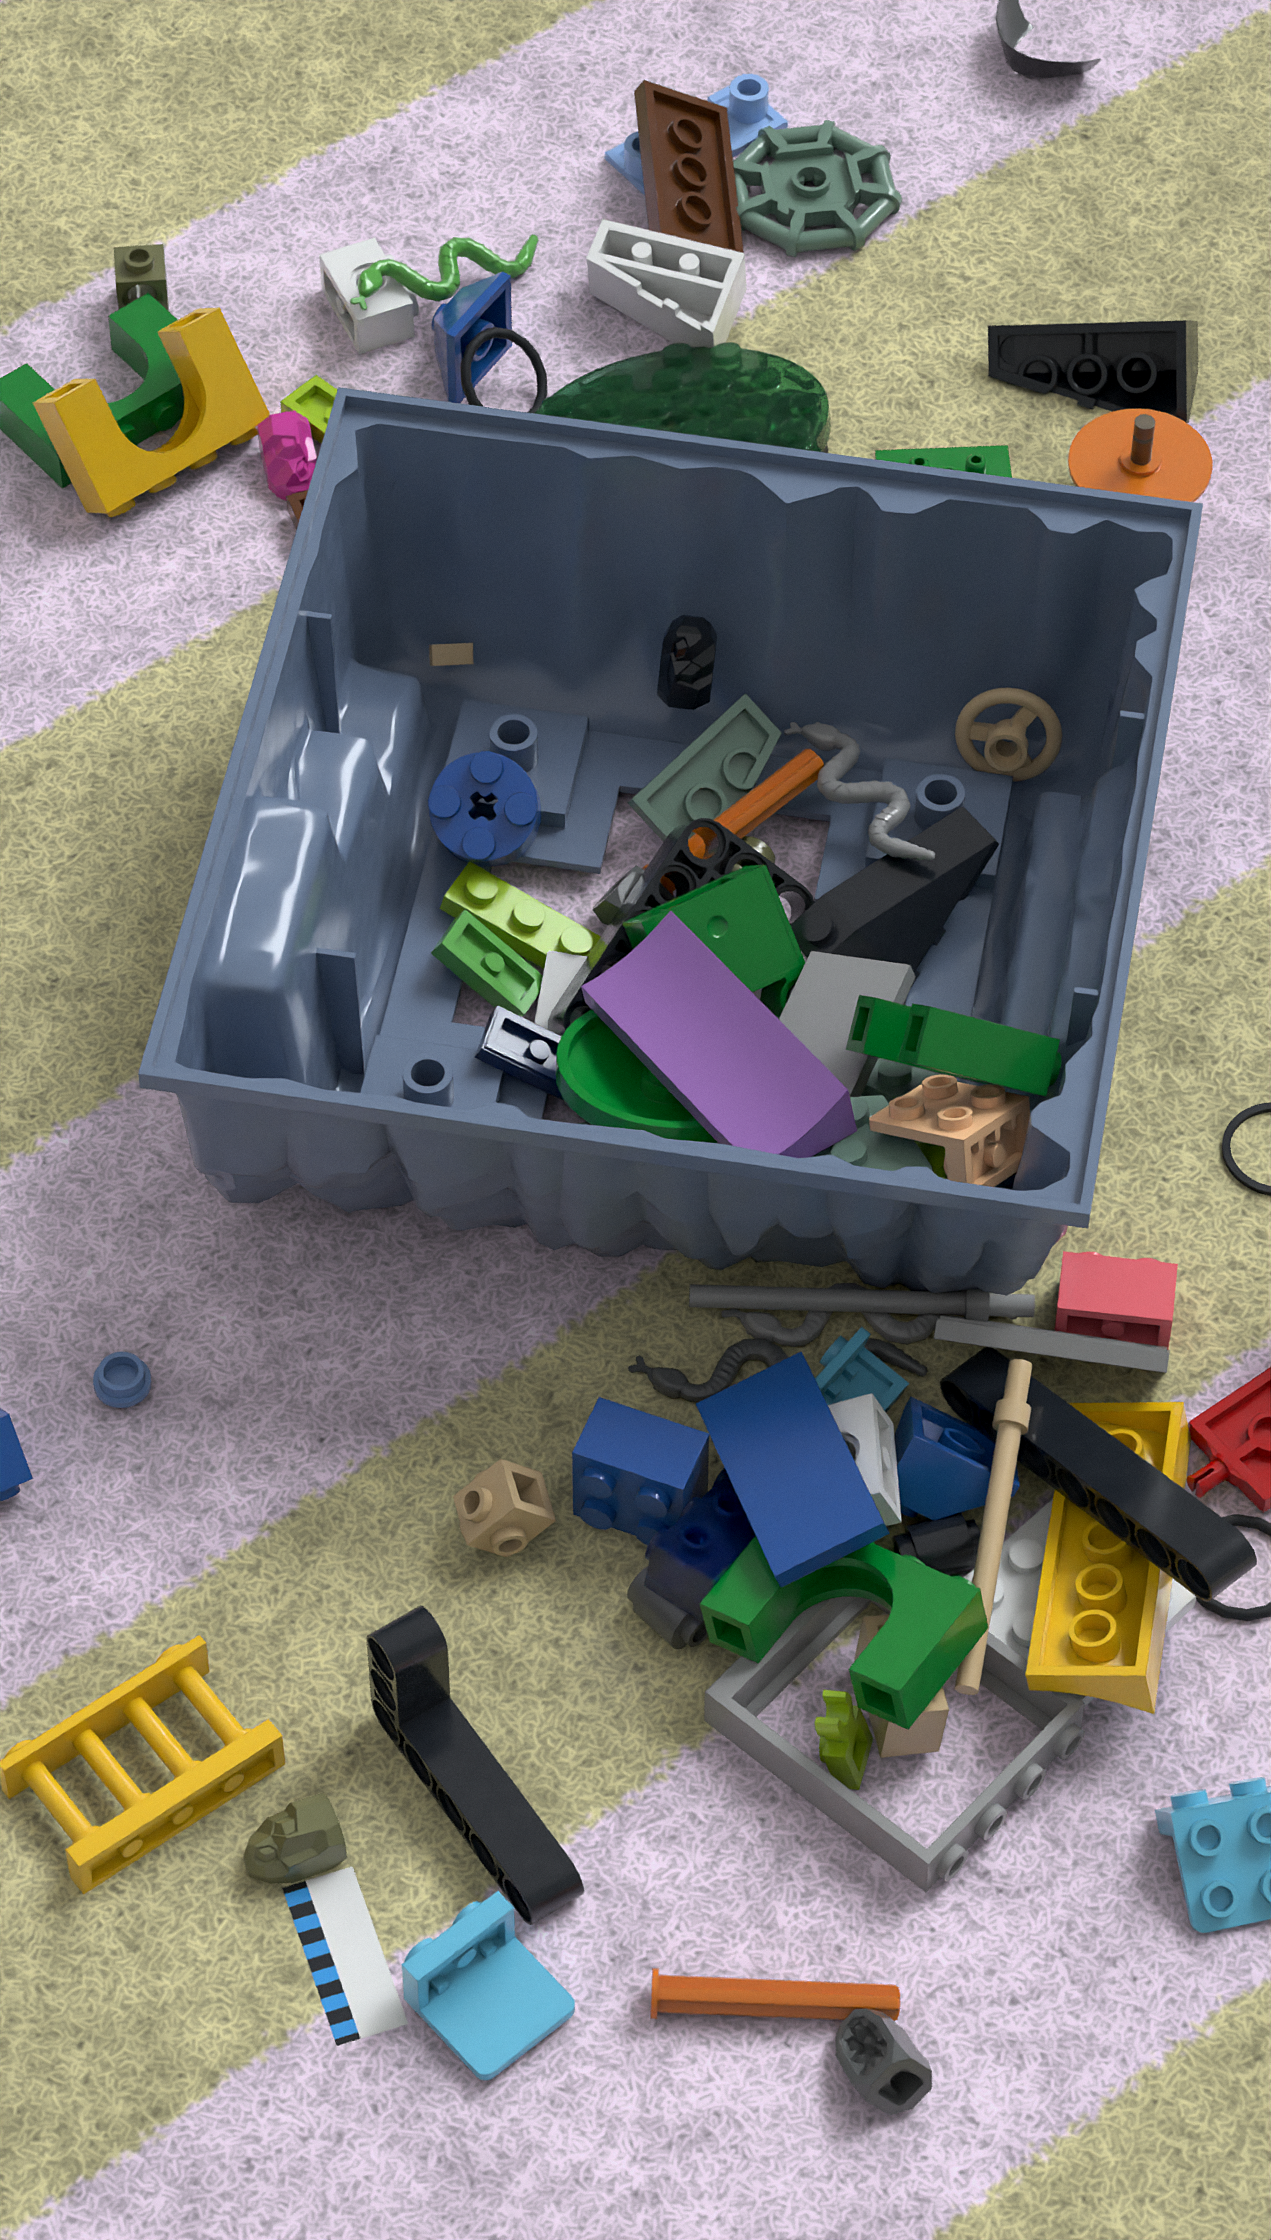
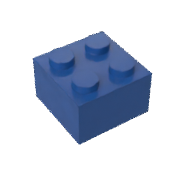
M598 1397L572 1452L573 1515L581 1517L585 1523L597 1529L607 1530L614 1528L635 1535L639 1541L653 1548H664L667 1546L683 1551L708 1496L709 1433Z

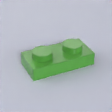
M466 909L453 920L431 952L434 957L494 1008L498 1005L523 1017L540 993L543 975Z

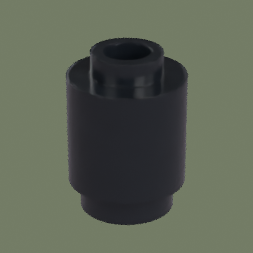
M962 1513L905 1526V1533L892 1537L895 1553L902 1556H914L926 1566L944 1574L952 1575L975 1568V1555H977L980 1531L974 1519L965 1521Z

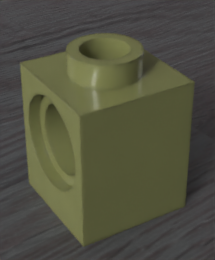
M164 244L114 247L118 310L149 293L169 311Z

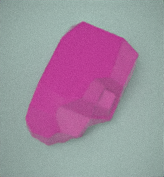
M296 411L269 415L257 425L260 455L268 488L278 498L286 500L287 495L309 489L317 457L308 418Z

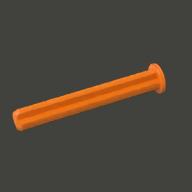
M804 749L714 820L742 839L818 780V774L824 766V762L812 749ZM694 834L688 839V846L690 852L695 857L702 859L705 854V843L698 834ZM646 864L642 869L645 870L649 864ZM662 876L660 883L673 895V891L676 890L674 883L669 878Z
M652 1968L650 2019H657V2013L845 2020L854 2009H870L883 2012L895 2022L900 2014L899 1987L894 1984L659 1975V1968Z

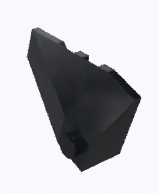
M1198 321L988 326L989 377L1042 394L1052 392L1077 400V405L1092 410L1095 406L1112 412L1123 409H1150L1170 414L1189 423L1198 376Z
M963 806L907 841L935 853L933 861L896 858L886 854L825 893L790 924L803 957L807 960L810 952L815 951L907 964L911 966L916 976L915 982L919 976L917 968L931 945L937 946L946 932L943 927L958 901L967 898L999 846V843Z

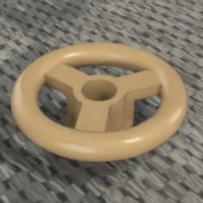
M1006 687L985 691L971 699L958 716L955 738L961 756L975 771L1013 776V782L1033 778L1051 766L1061 748L1062 729L1056 713L1046 701L1031 692ZM998 704H1016L1021 706L1011 719L1001 720L997 724L974 722L975 718L982 711ZM1038 716L1046 730V742L1041 753L1032 760L1028 754L1029 744L1025 735L1026 728ZM1002 739L1012 740L1013 742H1006ZM972 740L986 741L985 757L978 752Z

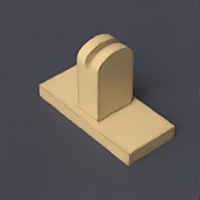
M473 643L429 645L430 666L473 664Z

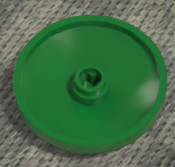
M593 1010L580 1016L565 1030L557 1048L556 1083L565 1102L584 1120L595 1126L645 1130L665 1139L717 1143L706 1129Z

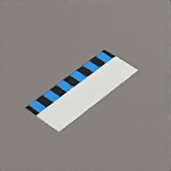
M353 1867L283 1887L282 1889L336 2046L407 2025L408 2021Z

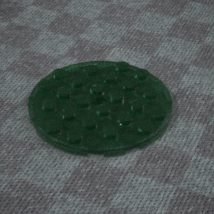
M733 342L720 343L712 349L708 347H691L686 343H674L664 347L662 351L646 353L605 365L563 386L550 397L544 399L541 406L534 413L816 452L824 450L831 432L828 397L822 384L813 374L790 360L762 351L744 349Z

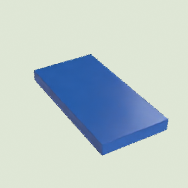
M802 1351L696 1403L780 1587L890 1534Z

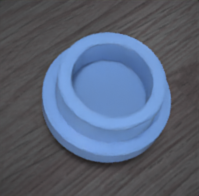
M115 1352L106 1356L95 1370L93 1376L94 1391L97 1397L106 1405L116 1408L131 1407L140 1403L148 1395L152 1384L148 1366L136 1355L129 1352Z

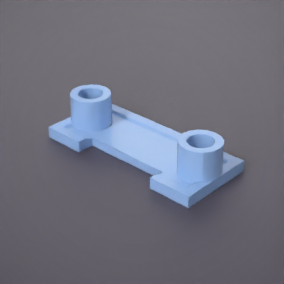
M743 74L737 76L729 86L707 97V101L727 107L733 157L742 153L758 137L760 129L771 126L777 130L786 129L788 126V121L768 104V83L759 75ZM637 131L630 134L622 144L605 152V160L645 195L639 134Z

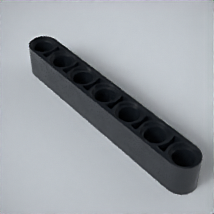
M984 1347L942 1378L940 1389L948 1405L960 1418L996 1444L998 1431L993 1428L996 1403L1003 1399L1010 1360L994 1348ZM1031 1376L1026 1402L1031 1407L1028 1432L1022 1434L1020 1438L1018 1462L1203 1601H1211L1257 1565L1254 1549L1235 1526Z

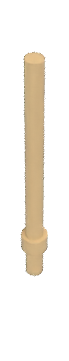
M1012 1359L1009 1361L1003 1399L996 1403L993 1428L998 1432L972 1581L976 1587L981 1589L988 1627L990 1626L1020 1438L1022 1434L1028 1432L1031 1407L1026 1402L1032 1364L1023 1359ZM989 1628L958 1666L955 1690L961 1694L976 1695L979 1693Z

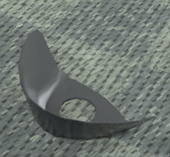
M1018 0L998 1L996 11L997 30L1006 62L1013 71L1023 76L1040 78L1061 77L1090 71L1101 61V59L1080 62L1047 61L1027 56L1015 50L1014 48L1021 39L1034 27L1024 17Z

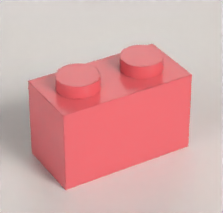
M1063 1251L1054 1331L1167 1347L1168 1350L1173 1321L1178 1264L1160 1262L1153 1258L1129 1259L1103 1256L1100 1253L1091 1251L1081 1253Z

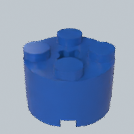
M481 751L459 757L447 765L438 775L428 798L429 817L436 835L449 852L461 861L472 862L477 866L505 865L522 856L536 839L541 821L540 797L524 769L503 755L490 751ZM480 799H484L487 803L492 802L494 799L498 800L493 806L496 817L491 821H488L483 816L478 817L476 820L473 819L478 812L475 804Z

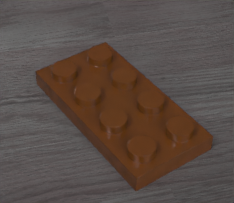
M643 80L635 89L634 97L649 230L744 253L740 216L736 210L738 198L727 107Z

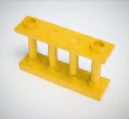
M200 1635L184 1645L177 1644L168 1648L158 1657L154 1664L35 1739L17 1743L0 1760V1781L2 1791L7 1798L11 1799L30 1787L73 1841L72 1845L65 1849L69 1875L83 1895L285 1765L283 1736L273 1723L267 1719L253 1729H244L203 1680L202 1677L208 1674L210 1670L207 1645ZM179 1691L183 1692L225 1744L224 1748L203 1761H193L152 1710V1708ZM130 1722L175 1776L171 1782L152 1794L142 1793L102 1743V1740ZM80 1754L124 1808L121 1814L102 1826H92L51 1774Z

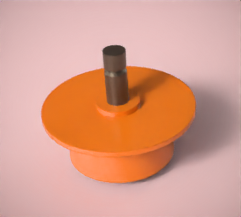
M1150 409L1117 410L1093 419L1076 434L1068 454L1069 473L1076 487L1195 502L1205 492L1211 480L1213 467L1212 455L1206 441L1192 426L1175 416Z

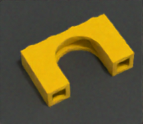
M198 308L157 331L181 381L184 392V411L179 427L174 435L162 446L146 451L134 445L126 438L120 430L96 379H73L33 402L87 513H107L108 517L120 515L136 505L133 498L148 490L149 493H155L171 486L177 481L175 474L188 466L190 469L205 466L218 457L217 449L229 442L232 446L241 444L258 434L257 425L266 419L270 413L220 308Z

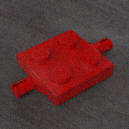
M1271 1367L1188 1422L1191 1440L1210 1460V1463L1186 1478L1192 1492L1195 1491L1197 1497L1202 1498L1222 1482L1228 1481L1230 1484L1238 1487L1262 1513L1271 1508Z

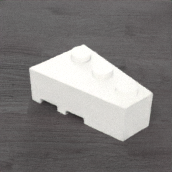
M602 219L586 257L590 294L716 367L747 290L745 253Z

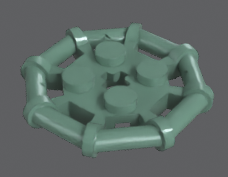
M824 120L822 125L777 130L767 126L760 129L758 137L733 161L738 198L736 210L740 216L741 231L746 229L785 249L786 255L797 257L798 252L850 247L855 251L863 247L865 239L889 214L897 213L902 203V196L895 189L889 166L890 152L883 145L873 146L835 127V121ZM834 148L845 153L844 159L834 154ZM766 156L775 158V161L770 166L768 161L764 165L759 164ZM868 172L872 175L874 183L862 182L860 174ZM813 181L816 187H805L804 182ZM746 186H760L762 194L749 199ZM859 203L870 206L857 220L854 218V208ZM770 213L775 215L777 221L780 224L766 218L765 216ZM830 224L836 226V228L804 232L805 227Z

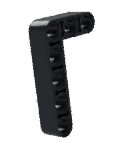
M699 818L674 828L552 1010L548 1019V1030L562 1036L570 1026V1017L574 1010H578L583 1014L592 1010L585 1003L581 986L598 977L604 965L614 966L633 950L623 922L667 902L661 897L659 892V882L662 876L669 878L674 883L677 898L732 873L735 864L742 867L766 865L778 896L785 898L791 907L790 924L815 903L812 894L805 886L715 820ZM691 832L698 834L705 843V854L702 859L695 857L690 852L688 838Z
M418 1606L368 1634L366 1641L370 1695L376 1718L522 1919L528 1925H532L583 1895V1882L569 1856L450 1698L447 1642L433 1615L424 1606Z

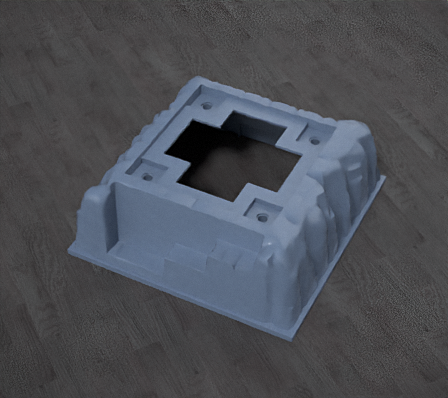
M338 387L138 1072L140 1088L176 1093L194 1166L200 1173L205 1175V1178L230 1203H261L296 1184H300L314 1196L333 1203L348 1213L358 1210L402 1206L415 1201L418 1209L430 1218L441 1217L450 1229L462 1231L490 1225L516 1228L528 1224L537 1241L552 1250L575 1243L599 1257L623 1256L639 1246L645 1245L647 1248L678 1250L685 1257L697 1259L707 1268L720 1271L748 1257L755 1263L782 1261L816 1267H825L847 1261L864 1284L884 1289L901 1283L911 1291H930L932 1293L981 1289L985 1292L1007 1296L1020 1290L1029 1279L1036 1277L1052 1246L1066 1234L1068 1226L1087 1229L1089 1227L1203 503ZM682 615L705 618L712 624L718 635L710 702L695 710L668 707L657 696L663 635L671 622ZM473 643V664L430 666L429 645ZM1008 687L1031 692L1046 701L1056 713L1062 729V744L1055 761L1041 774L1027 780L1013 782V776L975 771L961 756L955 738L958 716L971 699L991 689ZM746 693L782 732L753 789L804 749H812L820 756L824 764L841 751L838 748L822 751L808 742L807 738L802 734H784V730L791 728V722H796L800 728L819 722L820 724L835 727L842 734H848L859 745L860 754L857 763L839 781L842 783L871 782L873 780L892 782V784L905 790L911 807L904 820L887 834L890 838L908 841L963 806L996 839L999 846L967 898L958 901L943 926L946 932L938 945H931L918 966L919 976L909 990L905 1005L912 1006L913 1003L931 1006L1060 1039L1057 1052L1061 1054V1068L1055 1083L1048 1087L1046 1096L1005 1088V1092L1029 1096L1030 1118L1017 1173L997 1186L990 1187L938 1177L928 1167L906 1166L895 1171L854 1166L834 1155L795 1158L726 1144L665 1139L645 1130L543 1120L549 1093L475 1058L485 1027L453 1022L463 980L431 954L436 944L455 919V917L439 909L443 897L468 864L449 852L432 827L429 817L428 798L438 775L451 762L471 753L490 751L510 758L528 774L538 792L541 803V821L536 839L522 856L512 862L600 874L619 792L631 794L640 792ZM1016 704L991 706L982 711L975 718L974 722L997 724L1001 720L1011 719L1021 706ZM1038 716L1026 728L1025 735L1029 744L1028 754L1032 760L1041 753L1046 742V730ZM1002 739L1006 742H1013L1012 740ZM972 740L978 752L985 757L986 741ZM816 780L774 813L830 822L814 902L831 889L886 855V853L879 851L871 845L868 826L872 823L875 816L885 809L888 804L883 802L860 804L834 802L828 800L818 790V780ZM484 799L477 801L475 807L478 812L473 819L476 820L481 816L485 817L488 821L494 819L496 813L493 806L498 800L494 799L489 803L484 801ZM479 866L491 873L492 866ZM956 1078L961 1083L976 1086L986 1085Z

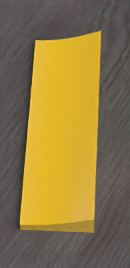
M1184 1402L1069 1403L1185 1489L1191 1437ZM1055 1489L1025 1674L1029 1691H1053L1090 1696L1154 1714L1173 1578Z

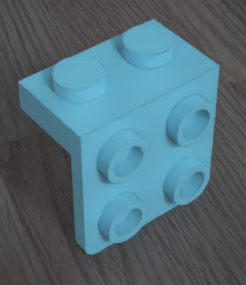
M1265 1777L1229 1783L1231 1794L1208 1798L1206 1789L1174 1794L1170 1796L1172 1806L1155 1809L1159 1833L1173 1837L1190 1925L1198 1932L1207 1933L1271 1919V1786L1266 1785Z
M499 1891L482 1903L475 1901L467 1905L456 1916L450 1928L434 1940L426 1938L420 1941L410 1950L404 1963L401 1964L404 2000L472 2073L481 2080L493 2079L570 2019L575 2012L574 1998L515 1937L514 1907Z

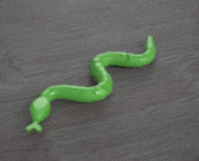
M531 235L516 255L515 261H507L500 258L499 255L494 254L484 244L478 243L469 237H453L439 249L438 267L441 278L439 282L428 280L402 262L388 258L378 260L372 263L359 276L357 282L359 297L352 298L350 303L353 305L359 304L361 309L365 311L367 309L365 298L378 292L382 286V276L394 278L423 299L438 302L449 299L455 295L460 286L457 257H466L490 273L498 274L504 272L511 275V278H515L526 272L532 265L539 240L538 236Z

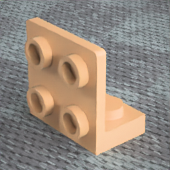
M933 1075L925 1078L922 1084L907 1094L891 1100L888 1106L869 1117V1127L874 1132L945 1147L944 1171L948 1180L995 1187L1018 1170L1030 1118L1029 1096L1005 1092V1088L999 1085L976 1086L957 1082V1079L951 1075Z

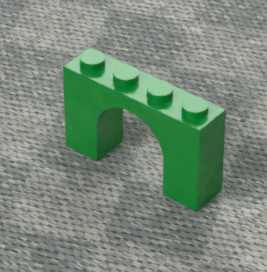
M149 293L108 315L111 349L144 379L140 387L127 397L107 403L122 433L136 446L159 431L171 429L182 418L184 411V392L181 381L157 331L178 319ZM25 363L0 378V430L63 489L72 482L33 405V402L55 389L29 364Z
M863 995L858 996L845 1049L939 1074L951 1075L955 1078L971 1082L999 1085L1006 1089L1041 1096L1047 1095L1048 1087L1055 1083L1061 1068V1054L1057 1052L1060 1039L931 1006L913 1003L912 1006H907Z
M755 1536L700 1602L709 1641L758 1664L790 1624L802 1612L817 1603L838 1597H860L883 1605L890 1611V1615L882 1628L850 1666L849 1673L858 1708L907 1730L910 1729L989 1628L981 1589L972 1582L960 1576L951 1577L926 1566L914 1556L899 1555L876 1545L874 1542L780 1587Z

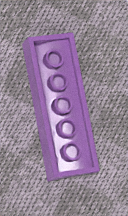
M672 911L628 955L598 977L581 986L585 1003L719 1144L795 1158L812 1157L857 1132L849 1090Z

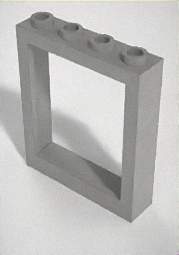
M838 1597L822 1601L802 1612L790 1624L759 1664L741 1656L705 1691L704 1721L923 1891L927 1892L940 1877L945 1881H949L959 1872L968 1857L967 1849L979 1837L988 1840L1000 1829L1007 1817L1006 1809L1018 1797L1027 1800L1037 1791L1046 1776L1045 1769L1057 1756L1065 1760L1072 1755L1084 1737L1085 1732L1081 1727L1085 1703L1072 1693L1029 1691L1025 1676L1027 1660L988 1632L980 1684L1042 1731L928 1848H925L757 1718L871 1603L875 1604L885 1613L890 1614V1611L883 1605L860 1597Z

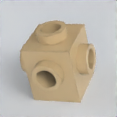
M499 1459L491 1467L478 1473L472 1482L453 1496L460 1520V1531L465 1538L466 1544L503 1557H509L522 1551L528 1542L556 1521L542 1472L503 1459Z

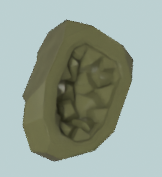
M324 1792L291 1802L284 1811L264 1820L257 1831L250 1836L243 1856L248 1875L270 1884L295 1883L333 1869L347 1859L346 1843L339 1820L329 1798Z

